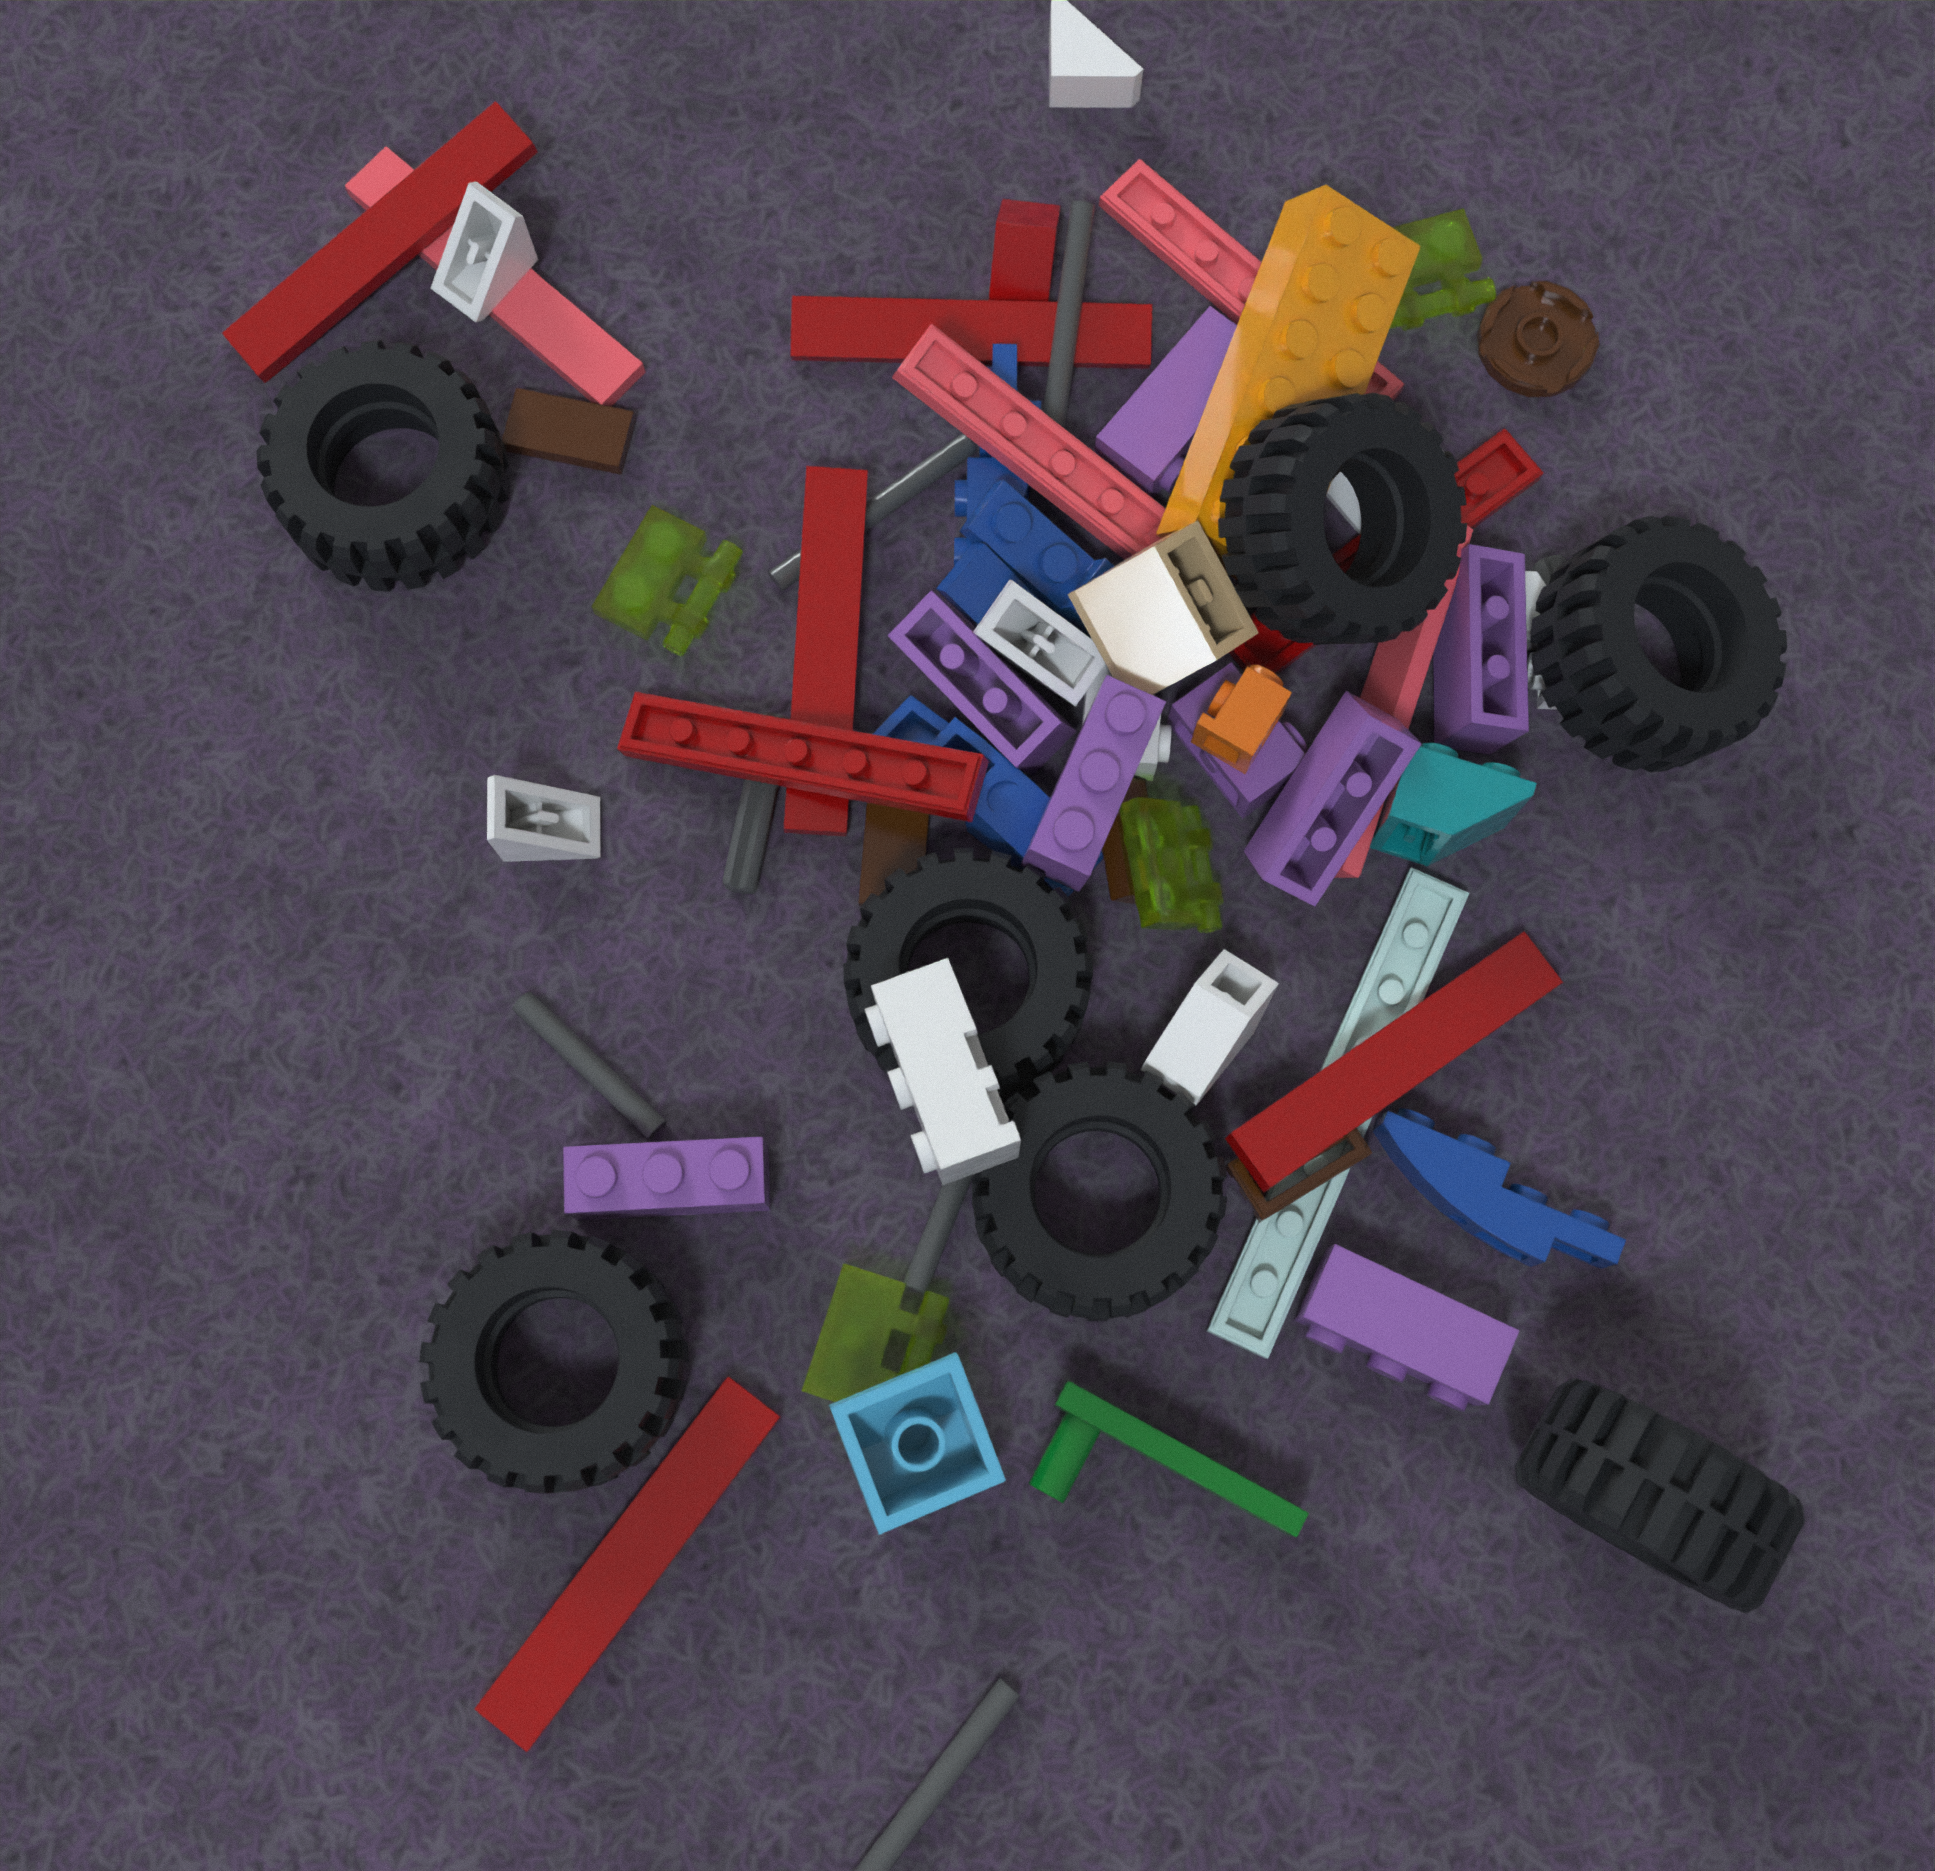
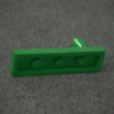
M1070 1381L1065 1382L1053 1405L1065 1412V1415L1028 1483L1064 1504L1100 1433H1103L1288 1536L1297 1538L1309 1514L1305 1510Z

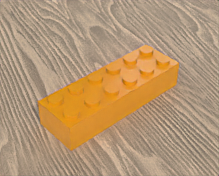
M1326 184L1285 201L1156 532L1157 536L1164 538L1198 520L1226 571L1222 555L1228 553L1226 538H1219L1218 519L1225 518L1226 503L1220 502L1224 480L1233 479L1235 471L1229 467L1239 446L1251 445L1247 440L1250 432L1262 420L1272 419L1274 413L1284 407L1305 403L1306 401L1354 393L1365 394L1421 248L1419 244Z

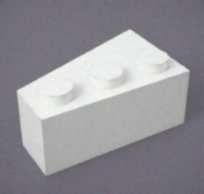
M946 958L871 985L876 1005L864 1010L877 1046L890 1043L899 1067L887 1071L900 1109L913 1106L922 1131L910 1136L924 1174L937 1169L943 1186L1018 1158L1021 1138L1014 1121L1009 1122L997 1090L999 1089V1083L992 1066L987 1064L977 1037L976 1026L949 959Z

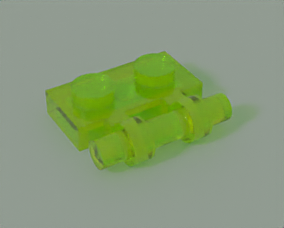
M1464 208L1392 227L1419 244L1421 248L1390 329L1401 326L1403 331L1422 327L1426 319L1452 313V316L1456 318L1471 314L1475 311L1476 306L1492 302L1496 298V288L1490 277L1473 282L1464 277L1466 273L1478 271L1483 262ZM1440 281L1443 289L1421 296L1413 290L1414 287Z
M651 505L592 604V610L595 615L647 641L659 621H662L671 626L662 645L670 652L678 656H684L693 638L701 639L710 621L706 616L720 592L727 593L736 579L737 575L733 570L743 551L732 542L722 540L712 558L703 557L699 553L707 541L706 532ZM686 575L698 580L685 604L672 601Z
M1136 797L1122 803L1120 815L1124 831L1123 837L1130 863L1135 890V902L1139 912L1141 928L1185 931L1197 926L1198 933H1209L1222 929L1219 905L1224 903L1221 884L1213 880L1208 852L1214 846L1210 829L1203 827L1200 807L1197 805L1181 807L1180 801Z
M843 1263L802 1391L837 1402L930 1363L935 1345H943L948 1326L943 1324L950 1298L925 1291L918 1315L899 1309L906 1289V1283ZM892 1329L911 1335L899 1373L881 1367Z

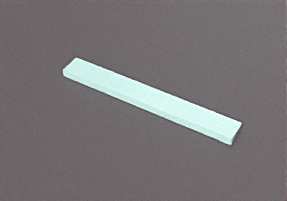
M1412 867L1408 870L1321 1070L1423 1001L1467 900L1468 892ZM1372 1117L1357 1127L1363 1138ZM1344 1140L1267 1190L1264 1197L1265 1200L1268 1202L1350 1152L1353 1150L1347 1140ZM1350 1168L1261 1223L1255 1218L1206 1329L1207 1332L1264 1359L1269 1358Z

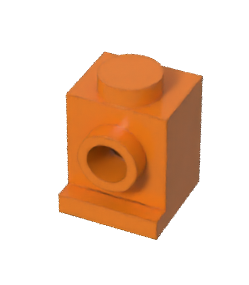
M1259 665L1247 666L1236 685L1228 680L1224 681L1207 710L1209 715L1203 712L1197 721L1191 743L1246 774L1283 715L1292 692L1284 688L1283 681L1269 669Z

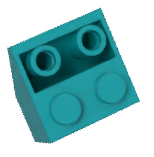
M1423 743L1385 799L1370 848L1429 866L1504 829L1534 795L1537 783L1520 778V772L1508 765L1488 762L1481 766L1459 759L1458 753L1450 747L1437 743Z

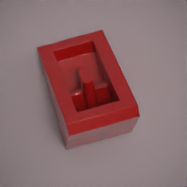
M1002 199L996 220L989 300L1049 302L1061 205Z

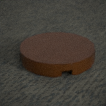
M1532 281L1530 286H1520L1515 289L1516 285L1503 290L1487 306L1477 332L1478 355L1488 374L1506 390L1526 397H1553L1572 389L1590 370L1599 347V333L1595 331V326L1592 322L1594 316L1587 303L1570 289L1548 281Z

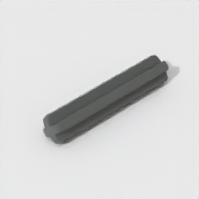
M771 712L761 713L762 715L789 719L788 717L781 714H775ZM744 779L723 875V884L727 890L741 894H754L758 889L779 790L778 785Z

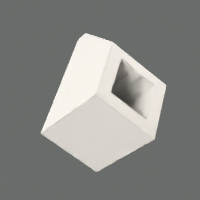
M1224 949L1195 982L1145 1060L1141 1071L1144 1073L1148 1071L1164 1079L1162 1082L1164 1086L1177 1094L1181 1091L1190 1101L1197 1105L1254 1034L1279 983Z

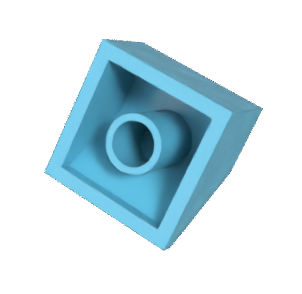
M956 1352L829 1405L847 1457L879 1535L1006 1481L960 1358Z

